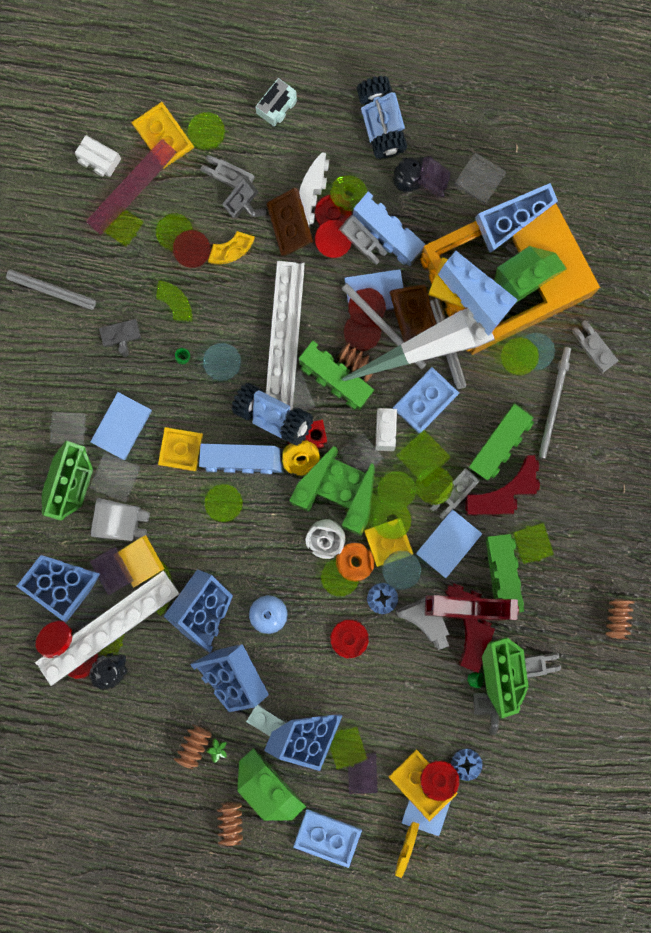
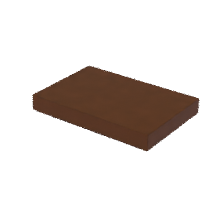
M292 188L266 203L281 256H286L313 242L298 188Z
M425 284L394 289L389 292L404 343L437 324Z

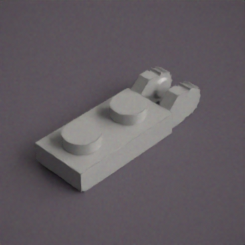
M207 155L206 160L210 164L217 166L216 169L213 170L204 165L200 169L205 174L213 176V178L233 188L243 178H248L251 183L255 178L253 174L210 155Z
M351 215L339 228L375 265L380 261L371 252L373 248L380 255L385 256L387 254V251L379 244V241L355 216Z
M584 320L581 324L589 336L584 338V335L576 327L572 329V332L580 342V346L601 373L617 363L618 359L597 332H594L592 326Z
M465 468L439 496L440 498L430 509L432 511L437 510L440 504L445 501L449 506L439 516L443 519L452 509L456 508L480 480Z
M559 653L525 657L527 678L560 671L561 665L555 664L546 667L545 661L559 659Z

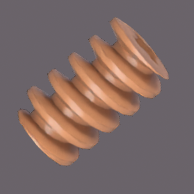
M347 343L337 359H339V363H346L347 369L352 367V373L369 363V355L362 358L363 351L356 354L357 347L350 350V343ZM373 374L365 375L364 382L369 381Z
M623 599L609 601V604L614 606V608L608 609V612L613 614V616L607 617V620L611 621L612 624H607L606 627L612 631L606 632L605 635L610 638L629 640L625 638V635H630L631 632L626 630V628L632 627V624L626 621L633 617L627 614V612L634 610L628 606L633 604L634 601Z
M192 724L194 729H187L191 736H184L188 743H181L184 751H177L181 758H174L175 762L190 769L198 767L199 763L196 760H201L202 758L199 752L205 751L202 745H207L209 742L206 738H211L212 736L208 730Z
M240 802L221 803L222 808L217 809V812L223 813V815L217 817V820L223 821L222 824L218 825V828L223 829V832L218 833V836L224 837V839L218 841V844L225 846L242 844L239 841L243 839V836L238 834L243 830L241 826H238L242 823V819L237 818L242 815V811L237 810L242 807V804Z

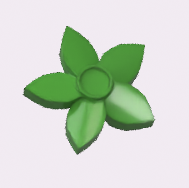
M213 738V747L208 748L206 751L212 754L213 763H216L220 757H227L226 752L223 750L227 742L219 744Z

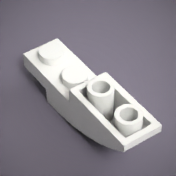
M323 152L310 166L299 191L309 229L310 224L314 225L315 213H312V206L316 207L317 195H321L322 189H326L327 178H324V171H328L329 160H326V153Z

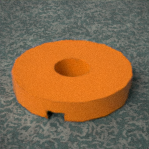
M350 543L343 547L340 554H337L336 566L342 577L349 581L357 582L367 578L373 571L374 558L371 551L365 548L363 544ZM352 557L359 560L358 567L352 565Z

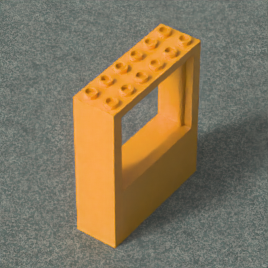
M556 203L511 238L519 253L529 246L554 252L567 269L538 288L544 302L499 323L492 331L495 340L466 350L467 352L470 351L471 355L592 297L600 288ZM476 221L423 247L420 261L424 269H428L431 283L434 281L442 260L439 255L482 235ZM444 301L447 306L445 310L448 317L467 309Z

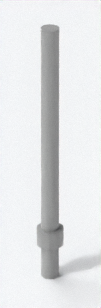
M347 283L341 288L398 346L404 343L396 332ZM424 361L415 362L420 369L426 366Z
M564 347L561 361L558 362L557 366L559 371L538 455L542 459H546L565 374L570 366L568 362L571 348Z

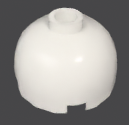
M330 519L315 522L310 527L306 536V546L308 549L310 547L315 556L323 559H331L338 553L340 554L345 544V532L337 522Z

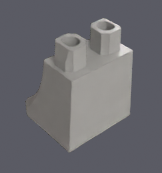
M98 498L95 505L91 537L124 541L138 540L142 536L147 535L146 529L138 528V522H148L150 512L140 507Z
M425 598L395 611L398 617L418 626L430 642L433 641L435 648L438 650L449 646L445 637L449 633L443 618L425 616Z

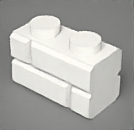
M87 135L75 151L79 164L86 168L88 165L94 168L93 171L102 177L104 174L111 177L115 167H117L121 160L119 153Z
M377 409L375 450H395L397 409Z

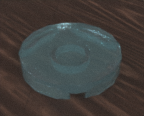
M530 333L521 339L516 354L518 361L523 367L538 371L550 365L554 359L555 349L554 344L546 335Z
M217 343L205 352L203 367L212 379L228 381L239 372L241 358L238 351L232 345Z
M397 551L390 554L384 561L382 572L384 579L390 586L403 590L417 583L421 575V566L417 558L410 552Z

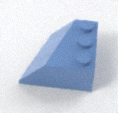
M40 555L16 587L66 623L89 594L100 574Z
M197 569L166 612L164 618L185 637L211 653L213 648L211 643L214 636L217 637L219 633L217 628L220 620L226 615L233 595L212 575Z
M242 644L216 650L190 664L194 670L197 668L203 675L201 679L205 683H210L215 689V696L229 712L255 708L269 695Z
M342 715L291 720L272 731L264 751L277 759L320 771Z

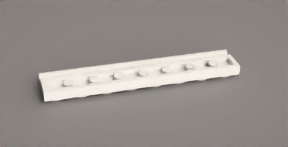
M277 261L266 394L289 405L291 411L293 410L305 263Z
M162 571L75 633L69 648L63 654L53 656L54 658L42 657L35 663L52 686L180 593L166 573Z

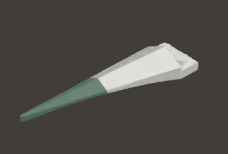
M467 308L345 376L342 380L347 381L395 367L476 348L495 339L492 333L489 336L486 334L485 328L480 322L477 323L473 318V313Z

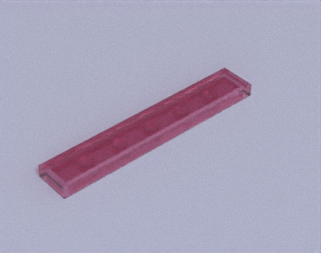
M161 139L86 222L97 233L102 235L177 152Z

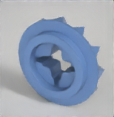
M379 583L369 590L367 602L374 612L387 614L396 607L398 594L391 585ZM380 590H382L384 596H391V598L385 600V607L381 601H374L380 597Z
M471 749L459 750L451 761V765L456 769L460 780L470 781L476 779L482 771V760ZM466 757L469 763L475 764L469 767L468 773L464 767L459 766L465 763Z

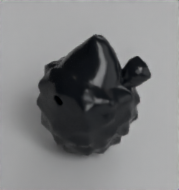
M424 157L403 158L399 165L395 167L392 178L393 184L398 190L408 193L417 190L423 184L427 176Z
M108 653L107 656L102 655L92 664L88 675L92 686L103 691L118 685L128 671L125 666L126 656L124 654L115 655Z

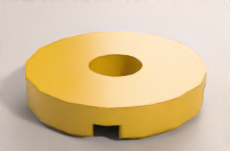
M302 440V443L298 446L290 443L282 452L283 466L291 474L306 475L320 461L318 448L309 441ZM298 456H305V457H306V458H305L304 460H302V461L296 460V458H297Z

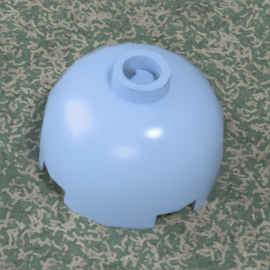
M266 595L259 597L253 602L250 607L249 618L252 626L257 631L272 634L283 628L287 621L288 613L286 605L281 599Z

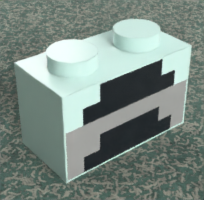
M278 78L257 104L256 114L272 126L281 123L286 116L285 112L289 108H293L297 102L296 90Z
M258 704L246 722L270 736L272 731L288 721Z

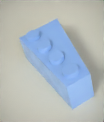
M551 183L481 212L475 217L490 253L558 202Z
M368 191L354 207L353 216L383 244L382 247L387 252H393L398 256V261L403 265L411 266L421 255L426 244L408 228L403 229L400 220L395 216L390 217L385 210L386 207L382 203L376 204L371 199L373 195Z
M457 251L447 260L438 274L449 289L459 296L465 308L468 307L473 313V318L477 323L480 322L488 336L518 300Z
M201 444L199 467L205 468L206 472H217V469L224 470L225 473H235V470L247 474H254V471L261 472V474L284 473L282 463L283 449L276 446Z

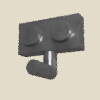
M243 178L222 204L233 218H238L244 209L250 217L266 215V209H253L249 204L259 191L248 178Z
M136 319L99 328L103 346L109 347L119 344L118 351L123 357L129 355L126 342L141 339Z
M474 693V715H490L491 725L489 734L495 735L499 726L498 713L487 693Z

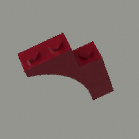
M526 456L517 475L501 489L486 494L467 495L465 497L466 516L514 514V510H517V499H514V496L535 495L540 489L539 479H536V471H539V461L536 460V456Z
M455 583L452 586L447 585L445 593L451 597L481 598L482 594L472 590L470 593L463 591L464 587ZM463 619L465 644L458 665L479 673L483 663L482 655L489 642H491L495 629L491 627L492 623L482 619L480 623L477 622L478 619Z
M425 596V616L504 621L517 620L519 614L518 600Z

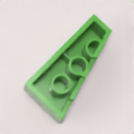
M312 341L299 358L300 370L308 376L312 374L316 377L315 381L322 387L328 386L332 389L331 393L337 398L343 397L347 400L346 404L350 408L361 410L373 394L374 389L359 377L343 381L342 379L349 375L350 372L347 367L339 362L334 363L332 355L327 351H319L316 348L318 344Z
M515 402L510 407V411L500 421L499 426L493 431L487 443L483 445L469 465V468L486 480H489L490 477L495 478L500 471L498 468L500 463H506L511 456L509 452L513 446L517 447L522 441L521 434L524 430L528 432L534 424L532 421L533 415Z
M511 534L486 537L493 598L518 600L519 612H524V602L520 589L521 581L517 572L518 559L514 555V549H516L515 539L511 538Z

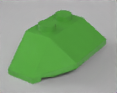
M529 246L497 267L494 281L518 299L517 303L567 268L556 253Z
M65 441L53 457L41 494L42 515L63 520L66 516L82 507L93 472L84 446Z
M505 637L489 642L482 655L487 694L500 718L519 713L520 705L529 687L524 650Z
M254 748L239 761L237 791L264 821L293 820L306 807Z

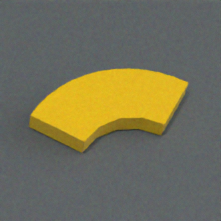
M236 231L234 237L228 242L213 244L208 263L227 264L238 260L251 248L255 236Z
M416 822L411 823L406 833L397 861L395 876L402 878L414 847L419 824Z

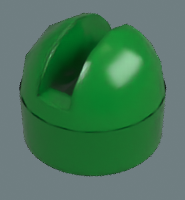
M180 348L175 352L177 363L183 365L189 362L190 352L187 349Z
M472 672L468 675L467 681L471 687L481 688L484 677L482 673Z

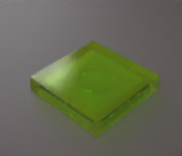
M425 430L396 455L421 483H424L451 458Z

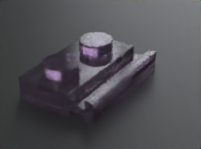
M424 157L420 172L422 177L421 180H418V183L436 197L444 198L443 191L447 189L451 172L432 157Z
M116 547L90 561L95 572L100 574L99 579L108 595L134 581Z
M376 752L348 753L349 794L378 793Z

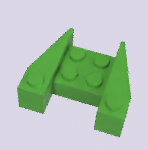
M333 446L297 484L289 501L292 505L307 512H310L317 495L349 510L343 521V528L361 536L369 521L375 466L371 463L367 473H364L335 460L338 450Z

